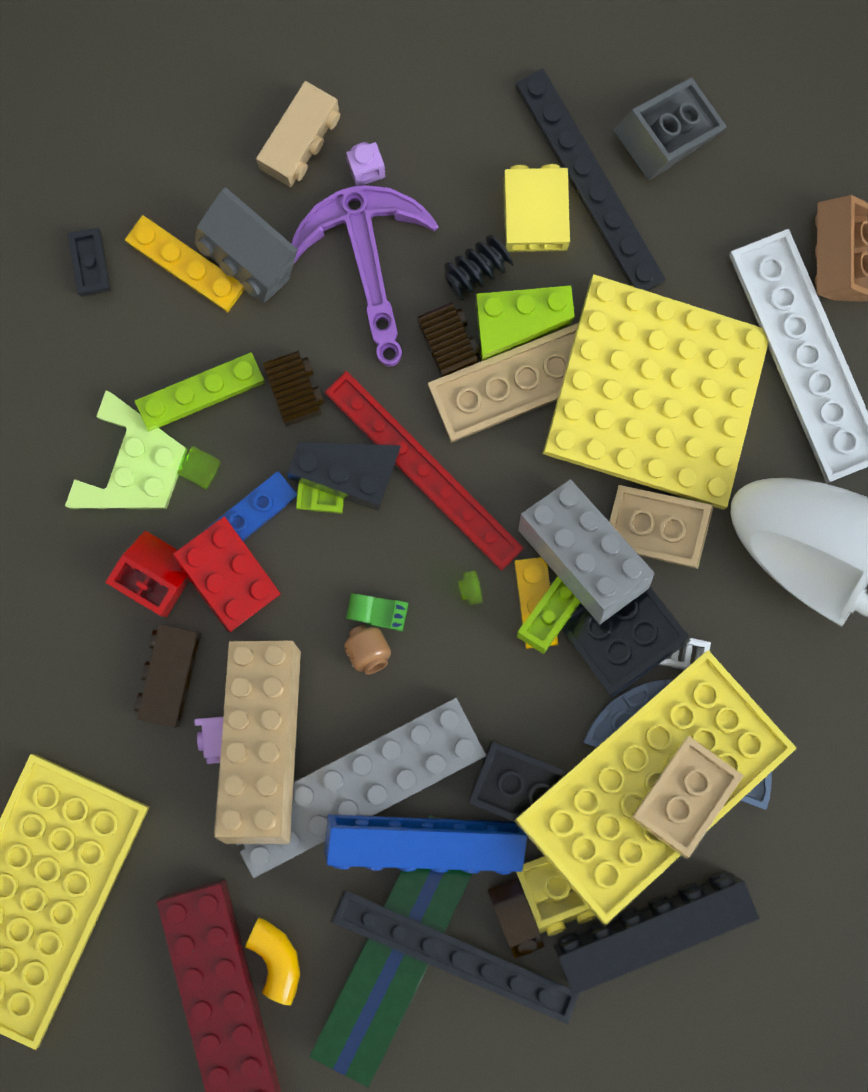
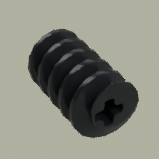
M486 236V244L477 242L475 245L476 252L468 248L465 251L466 259L461 255L456 256L454 259L455 265L450 262L445 263V279L459 300H464L463 289H466L471 294L474 293L473 282H476L481 287L485 286L482 276L486 275L493 281L495 279L494 268L501 273H505L503 264L505 261L511 266L514 265L506 247L495 236Z

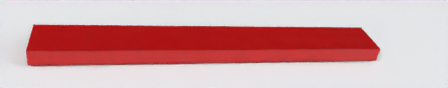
M347 371L324 392L375 445H401L395 465L501 571L524 549Z

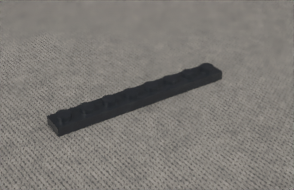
M542 68L516 82L515 88L561 167L568 168L569 181L630 286L650 291L663 284L666 278L544 69Z
M345 890L341 894L330 921L566 1024L569 1023L579 993L573 995L570 988Z

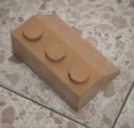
M853 195L817 202V215L815 217L817 227V245L815 247L817 275L815 276V287L817 295L833 301L868 302V203Z

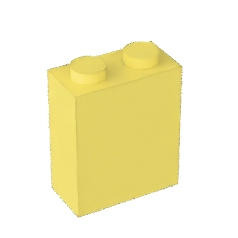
M548 164L538 169H529L526 165H515L510 169H505L503 187L505 247L507 251H567L570 243L568 168H560L559 165Z

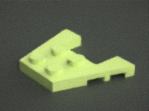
M105 391L96 417L127 428L107 487L102 489L74 480L65 507L70 509H167L187 449L159 428L148 432L141 414L111 392Z

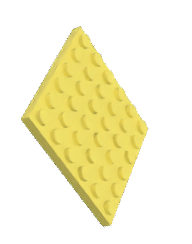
M593 274L590 279L543 454L693 501L710 504L719 509H726L769 343L763 328Z

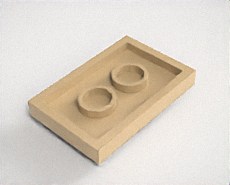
M619 485L609 522L639 556L698 569L713 506Z
M687 736L631 819L681 856L689 858L744 775L693 738Z

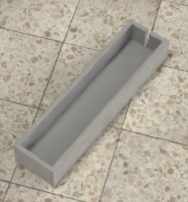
M455 697L294 781L290 844H244L245 848L240 853L252 877L255 878L324 842L328 814L373 816L485 757L486 754L457 698Z

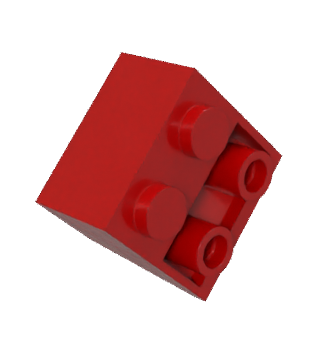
M145 530L122 554L105 583L156 614L167 618L190 580L171 556L177 549Z

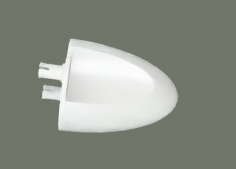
M794 478L757 480L738 490L733 497L730 510L735 531L754 560L777 583L804 604L841 627L846 622L850 613H854V611L868 617V594L865 593V588L868 584V497L825 483Z

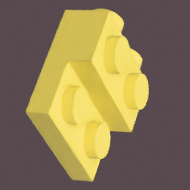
M545 856L523 864V871L516 872L540 934L547 932L548 936H553L566 930L565 924L577 919L578 924H583L597 917Z

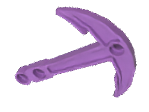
M368 185L349 187L337 191L317 203L299 224L292 240V245L298 249L294 264L307 248L325 236V230L340 224L347 226L368 303L366 311L373 341L378 345L377 358L382 365L392 367L400 362L402 350L399 343L396 342L398 332L391 303L386 298L371 219L375 216L395 215L396 221L414 223L434 232L439 226L430 213L417 201L391 188ZM357 201L360 203V207L357 210H352L349 208V204ZM379 320H386L388 322L386 329H379L376 325ZM386 350H393L395 357L388 360L383 354Z

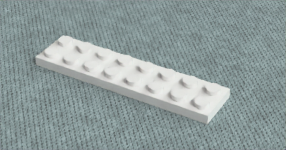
M784 230L731 251L729 256L759 327L763 328L769 342L768 348L826 484L867 468L868 411L790 230Z

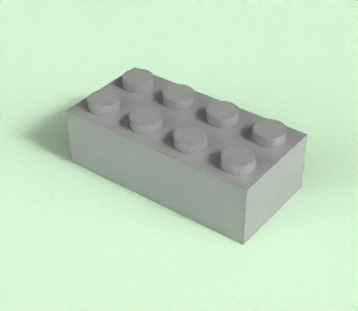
M571 479L521 513L518 531L599 624L650 588L654 576L653 570Z

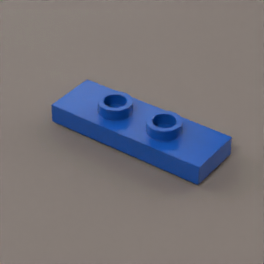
M277 471L219 519L225 516L242 541H244L297 498V493L280 472Z

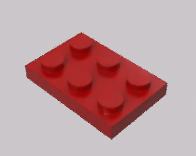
M225 516L171 554L227 632H232L281 594Z

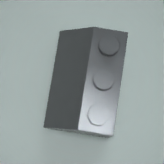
M226 187L219 193L198 224L194 242L203 255L210 256L220 265V268L226 275L234 277L243 285L245 291L250 296L257 297L263 303L268 301L289 281L298 250Z

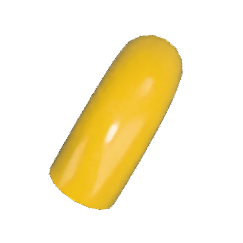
M259 917L245 948L256 952L266 963L268 974L262 993L275 1002L292 1005L300 978L297 952L284 932Z

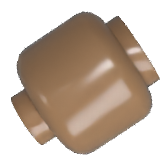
M360 625L349 632L350 637L344 644V650L354 670L370 675L388 665L387 660L391 655V649L380 629L376 627L367 628L366 625Z

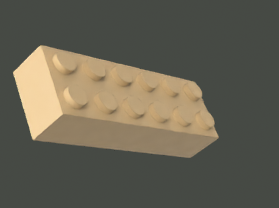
M229 641L215 838L225 844H290L301 651L293 641Z

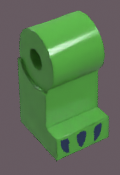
M351 593L346 619L403 632L409 603Z

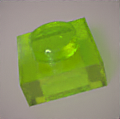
M192 446L177 474L207 489L221 461Z
M476 570L463 573L464 581L458 582L462 600L468 599L469 606L481 604L483 601Z

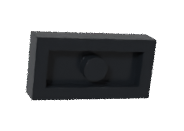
M93 228L67 233L78 294L83 297L111 291L100 229Z

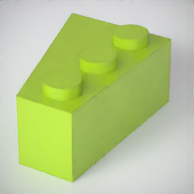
M571 285L476 294L475 306L481 361L571 326L575 317Z

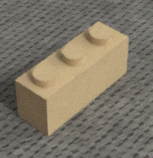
M305 81L257 156L256 160L259 169L290 188L296 180L300 181L307 171L308 165L306 163L312 154L317 155L322 148L324 134L328 128L332 130L340 118L338 100Z

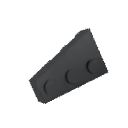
M298 442L287 471L288 479L379 511L399 456L401 445Z

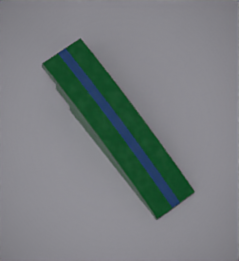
M431 814L428 816L430 819H439ZM416 868L414 871L401 870L383 907L444 933L472 873L448 869L447 872H434L430 869ZM367 938L309 1057L369 1088L429 964Z

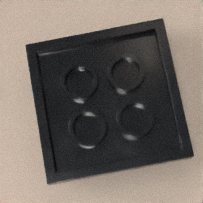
M651 587L601 624L595 620L580 602L562 628V631L612 698L691 641L688 634Z

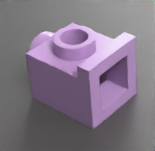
M367 142L359 143L353 146L351 151L346 152V161L356 186H362L385 178V166L376 142L371 144Z
M223 717L195 719V726L202 725V731L197 733L198 750L203 751L207 764L220 763Z

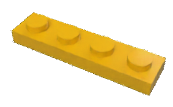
M142 215L125 238L128 245L227 313L245 290L243 285L234 277L226 275L221 268L144 215Z

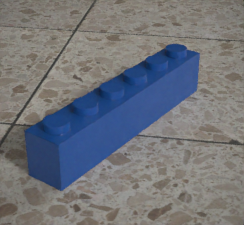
M328 814L324 854L327 865L337 869H348L351 866L366 867L370 870H381L384 867H391L402 871H414L416 868L430 869L434 872H447L448 869L472 874L479 873L482 870L507 875L512 872L523 871L527 835L516 822Z

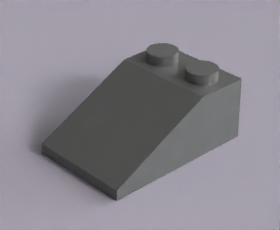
M690 78L632 109L613 131L647 179L650 180L716 137L727 126L693 78Z

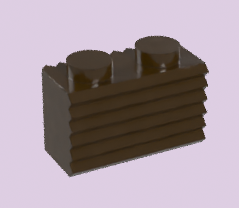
M453 302L418 316L419 327L441 377L477 363L476 355L480 354V350L475 338H468L464 327L468 326V323L461 308L456 310Z
M298 350L263 363L286 426L321 414L319 406L325 403L319 387L312 388L308 378L314 375L308 357L301 358Z

